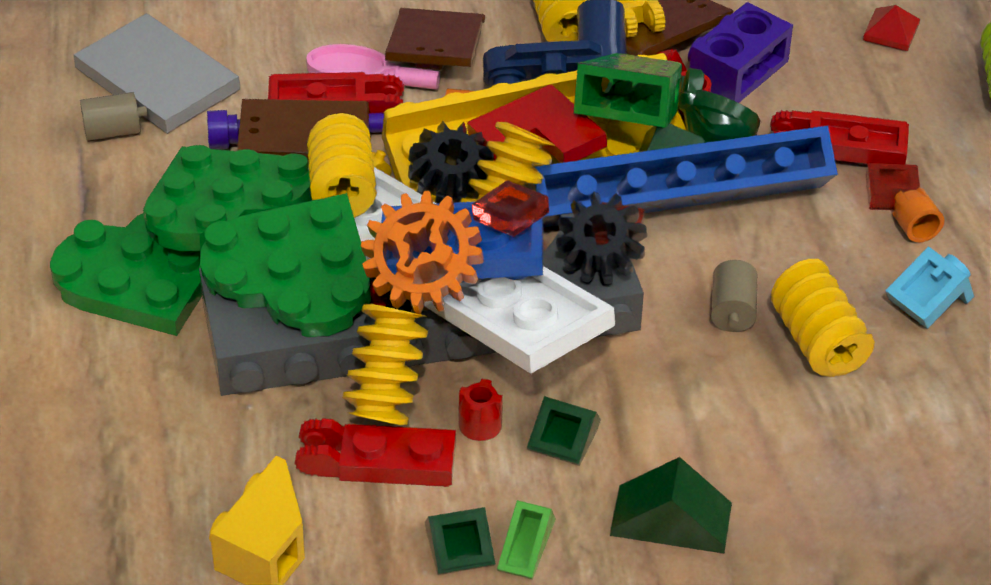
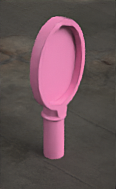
M348 44L326 45L313 49L306 57L307 71L309 73L365 72V74H384L385 76L395 74L396 77L402 80L404 86L438 90L440 83V71L402 67L400 64L396 65L395 63L385 61L384 54L363 46Z

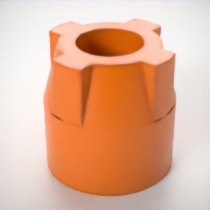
M919 187L917 190L906 192L900 191L895 195V211L892 214L911 241L918 243L926 242L934 238L942 230L945 221L944 216L923 188Z

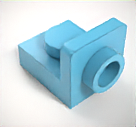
M929 246L885 290L890 301L926 329L957 298L968 304L975 297L969 281L971 273L968 268L955 256L947 254L945 257H942Z

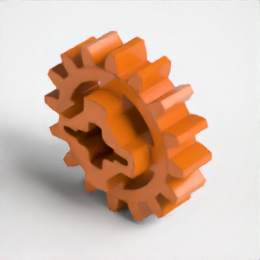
M424 191L421 202L413 204L411 198L405 193L401 195L402 208L395 211L386 203L381 206L385 217L383 223L369 220L367 227L375 240L361 241V249L364 256L371 258L362 265L367 277H376L372 285L378 296L386 294L391 290L390 301L394 308L398 309L408 299L411 300L414 312L421 314L424 303L432 301L439 312L444 310V296L450 294L458 301L464 298L460 286L462 281L470 284L477 283L476 270L470 265L484 262L482 249L475 246L482 241L478 227H468L472 220L470 212L466 208L453 214L454 203L452 197L446 196L439 205L433 204L430 191ZM449 230L453 232L459 241L458 254L453 252L452 247L446 245ZM428 246L432 248L433 252L431 254L424 252ZM387 250L391 251L393 256L399 259L396 264L397 272L395 275L387 266ZM414 250L421 252L418 258L413 257L412 253Z

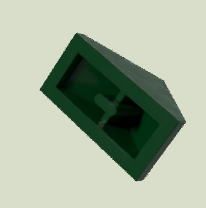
M678 457L619 485L610 536L724 554L732 502L681 457Z

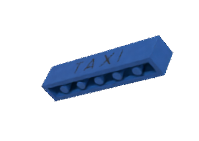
M828 126L536 166L535 168L543 175L542 183H525L524 185L534 194L535 198H542L544 228L558 226V221L562 214L572 213L570 205L573 203V200L581 202L586 208L591 206L590 195L594 191L599 193L602 204L607 205L609 199L617 193L622 199V209L634 205L639 210V214L821 188L837 176L838 173Z

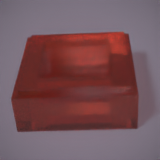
M868 163L866 185L869 209L895 210L896 200L894 197L900 191L917 190L920 187L918 166Z
M507 180L472 204L473 220L515 237L549 213L548 196Z

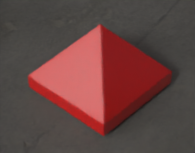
M897 5L876 8L864 33L863 40L908 51L919 27L920 19Z

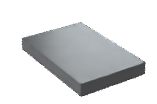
M147 13L73 54L75 68L111 94L134 92L137 107L146 106L148 116L143 117L166 133L240 90L238 75Z

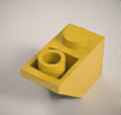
M277 455L261 473H255L249 479L244 488L243 495L229 511H223L217 516L210 529L209 541L212 547L214 570L244 585H284L305 559L303 523L287 462Z

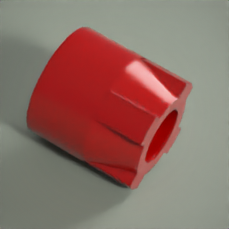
M481 379L480 382L471 384L468 387L462 386L459 390L458 426L461 433L469 439L486 441L496 437L502 429L503 395L497 393L496 389L492 386L491 380Z

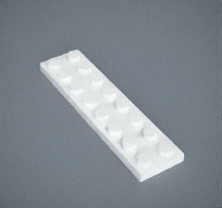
M374 167L375 190L377 192L374 203L365 213L354 218L360 240H375L370 234L367 224L369 220L381 223L382 205L386 203L389 206H402L401 195L405 193L411 198L413 204L420 203L422 195ZM544 266L543 275L528 276L519 280L507 279L505 277L478 279L476 284L463 282L460 286L464 298L458 301L450 294L444 296V310L439 312L432 301L424 303L425 307L530 374L615 326L614 307Z

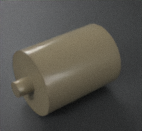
M134 92L80 100L87 141L141 133L139 117L148 116L146 106L137 107Z
M742 260L724 261L713 272L711 319L718 328L724 331H745L752 327L756 321L758 275L756 269L748 262Z

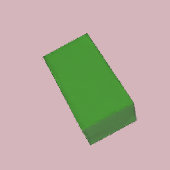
M519 500L516 501L497 567L498 571L533 580L556 520L552 509Z

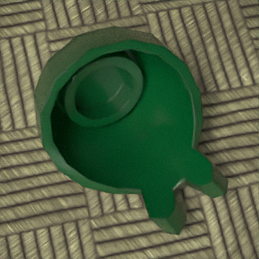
M688 68L685 76L681 75L678 109L684 113L686 131L702 137L705 140L704 143L757 136L761 122L757 113L734 100L702 90L705 75L702 70Z

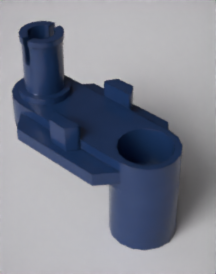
M588 0L579 5L577 9L578 41L525 43L489 49L483 55V80L485 84L490 87L499 83L513 84L536 79L548 73L557 75L577 71L578 63L614 53L627 54L625 9L623 4L617 0Z

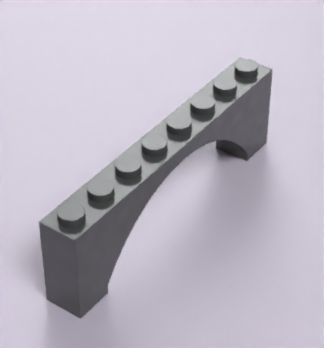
M573 213L562 214L561 217H574ZM559 230L553 242L543 252V266L614 307L615 326L596 337L641 330L644 292L631 259L629 260L632 264L633 272L630 276L622 274L616 268L612 270L613 282L609 285L604 283L602 273L597 271L594 278L587 283L582 280L581 267L570 271L565 267L563 260L567 253L559 252L556 246V239L564 235ZM606 232L595 233L597 245L609 243ZM199 268L203 308L221 396L346 377L348 370L365 368L366 364L353 356L352 351L353 348L370 346L371 342L357 334L358 326L375 324V320L362 311L353 317V325L346 330L330 336L305 337L301 335V329L287 326L281 321L278 325L274 323L266 307L244 309L238 307L237 300L225 298L218 292L215 296L212 295L203 280L201 268ZM425 310L421 312V315H425V317L415 318L414 322L428 330L427 337L410 340V344L423 352V357L420 360L406 361L405 365L412 367L497 352L432 310Z

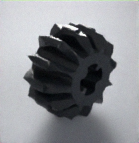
M444 121L437 127V133L424 128L419 136V143H413V146L410 148L408 158L410 161L408 177L410 183L418 184L417 192L423 195L424 191H430L431 195L436 196L435 203L437 204L446 196L452 197L453 203L460 202L461 198L478 199L479 194L468 183L470 179L486 180L488 177L477 165L479 160H494L493 152L488 147L483 146L485 139L482 132L472 135L466 134L467 128L464 122L457 127V130H450Z
M594 191L590 195L591 206L586 208L581 202L573 200L570 206L574 217H560L558 226L564 235L556 239V246L559 252L567 253L563 260L567 270H575L581 267L582 280L587 283L594 278L597 271H600L604 283L610 285L613 282L612 270L618 268L622 274L630 276L633 268L629 259L637 260L644 258L645 247L639 242L647 237L646 225L636 223L639 218V210L636 206L633 205L622 209V199L617 193L609 199L607 205L602 204L599 193ZM606 232L609 243L597 245L595 233Z

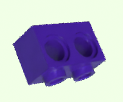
M746 2L731 15H726L719 25L704 37H699L693 42L688 52L689 68L700 69L710 78L712 83L711 93L740 103L789 61L793 24Z

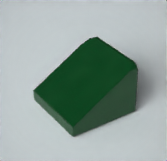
M669 123L666 128L653 126L647 131L639 152L704 143L705 140Z
M544 396L527 449L580 466L598 430L601 418L595 411Z
M485 507L428 516L425 521V527L437 575L496 564Z

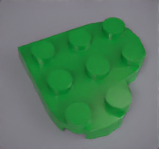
M204 145L182 146L146 200L143 210L146 230L157 235L158 243L162 247L178 251H201L206 241L205 230L214 222L229 221L247 214L313 201L310 190L308 159L301 154L280 156L257 153L250 149L229 151L210 149Z
M347 193L247 214L229 221H217L210 224L205 230L206 241L201 248L200 267L203 280L210 293L215 296L218 292L225 298L235 299L240 308L266 307L274 323L278 325L281 321L287 326L301 329L302 336H330L346 330L353 325V317L362 310L365 303L370 304L371 279L366 276L362 265L367 260L361 249V240Z
M143 213L137 215L126 227L103 225L97 220H85L78 223L74 228V234L68 236L55 248L50 261L53 284L61 292V298L66 304L82 311L178 336L202 297L199 268H201V251H178L160 246L157 235L150 231L147 232Z

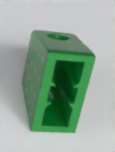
M614 53L580 62L577 68L574 113L666 128L678 109L682 63ZM603 77L609 80L608 86L604 92L602 91Z

